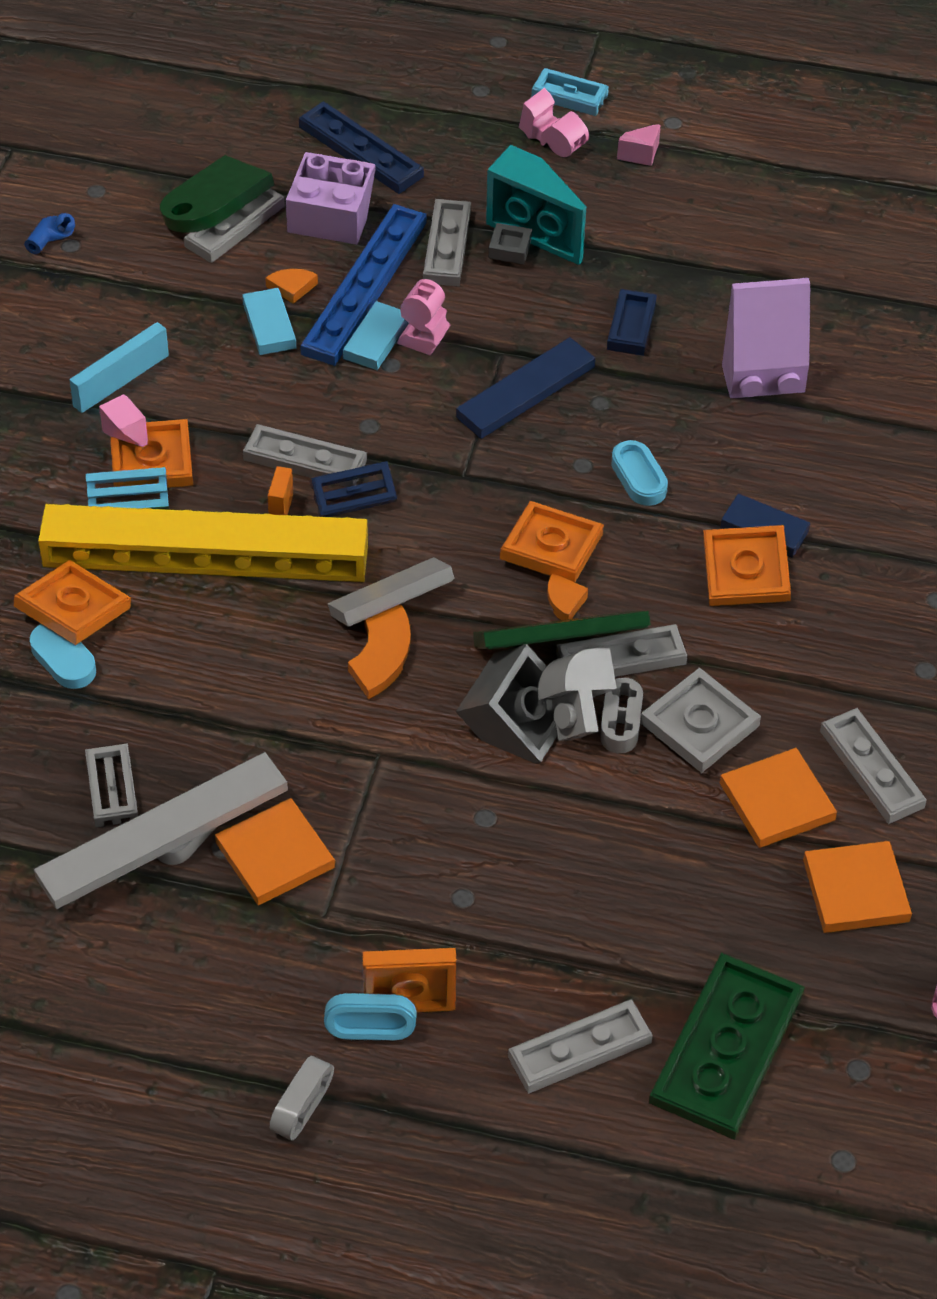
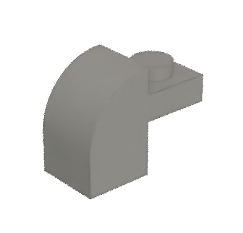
M610 648L585 649L557 659L544 669L539 681L538 697L539 700H552L554 721L559 741H572L599 732L593 697L617 689Z

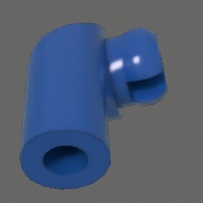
M61 213L58 216L43 218L25 241V248L32 254H39L48 242L66 239L74 231L76 225L74 217L68 213Z

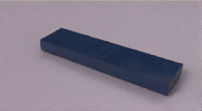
M324 101L299 117V128L344 158L375 164L374 178L398 194L424 177V167Z
M569 337L457 407L456 418L482 439L594 368L596 358Z

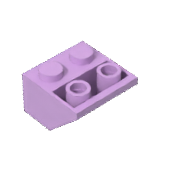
M305 152L286 198L287 232L358 245L367 221L375 164Z

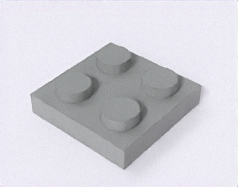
M699 667L643 711L640 723L702 773L760 726L761 716Z

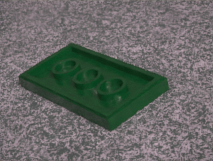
M626 611L473 632L474 646L477 648L494 649L649 628L648 625H651L649 611Z
M721 953L650 1093L649 1104L735 1140L802 999L805 987Z

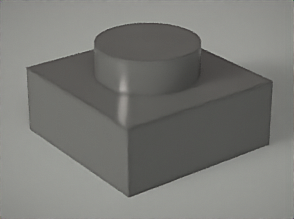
M496 223L489 245L488 258L524 264L532 241V229Z

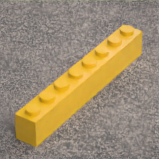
M45 504L38 542L43 567L58 568L71 560L84 569L365 582L368 526L367 519L350 517L334 518L308 515L291 516Z

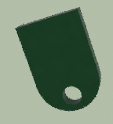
M224 155L163 198L160 204V211L164 223L169 229L183 233L198 232L211 228L273 187L275 184L272 173Z

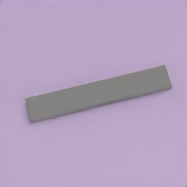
M266 752L35 868V877L57 910L288 791L287 781Z

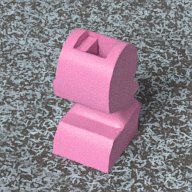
M543 88L523 104L519 128L526 134L528 139H537L543 146L548 143L556 155L568 157L588 141V128L579 116L572 111L565 114L562 118L557 119L553 116L555 101L552 95Z
M429 279L419 280L401 304V317L409 324L397 342L399 345L430 356L451 326L446 320L447 310L441 306L445 300V293L436 282Z

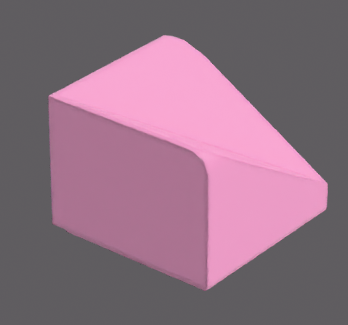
M656 124L625 132L618 141L617 159L651 166L659 145L661 125Z
M123 394L99 406L102 431L105 434L141 447L148 445L146 418L127 396Z

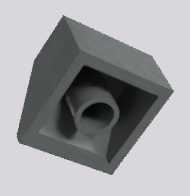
M527 644L495 652L456 710V713L481 741L535 764L543 760L558 735L554 721L552 700H539L538 697L540 677L547 666Z

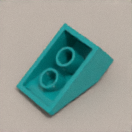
M510 145L487 171L486 224L494 228L496 223L532 229V245L580 265L583 262L587 206L541 157Z

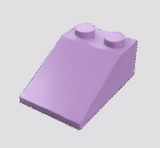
M809 278L732 284L722 361L730 398L805 392L809 370L810 344Z

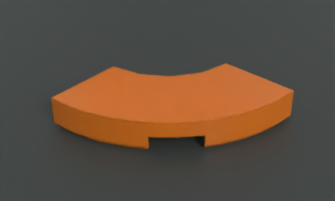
M401 604L364 620L368 643L358 656L348 662L349 673L368 700L387 689L398 678L407 659L411 644V633L408 616Z

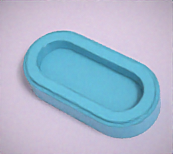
M634 440L623 441L617 444L612 452L611 465L629 497L634 502L645 506H652L662 502L667 494L668 480L649 448L645 444Z
M42 624L32 631L30 635L32 654L60 685L70 689H78L87 686L94 680L96 676L94 656L81 642L74 645Z
M344 993L332 997L327 1002L324 1025L330 1034L341 1039L401 1040L411 1035L414 1031L417 1011L413 1002L401 995Z

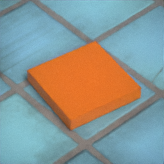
M188 419L146 422L148 445L144 447L110 436L112 471L165 467L167 488L193 486ZM159 479L114 482L113 485L114 487L157 484Z
M530 501L501 547L500 559L550 576L555 574L576 582L603 535L604 524Z
M784 525L703 530L709 606L791 601Z
M71 560L14 595L15 608L74 645H77L129 610L131 605V597Z
M797 748L729 771L720 776L721 787L758 848L836 820L837 811Z
M292 798L215 834L217 846L258 906L335 868V859Z
M890 841L804 852L803 862L823 933L910 922L912 912Z
M456 948L363 952L364 994H396L404 996L413 1002L417 1012L455 1010Z

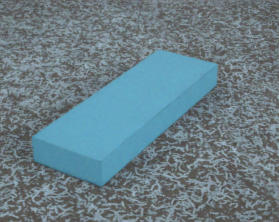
M158 322L151 325L70 378L73 407L81 413L85 412L168 357L166 328Z

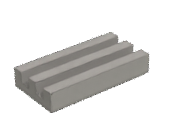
M128 743L85 749L95 827L104 826V821L112 820L113 825L122 824V818L129 817L132 820L138 817ZM121 755L128 803L127 806L120 807L112 756ZM97 758H104L110 808L102 809L95 761Z

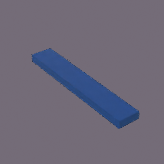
M396 204L392 205L301 344V355L334 366L343 355L344 347L378 300L427 224V214Z

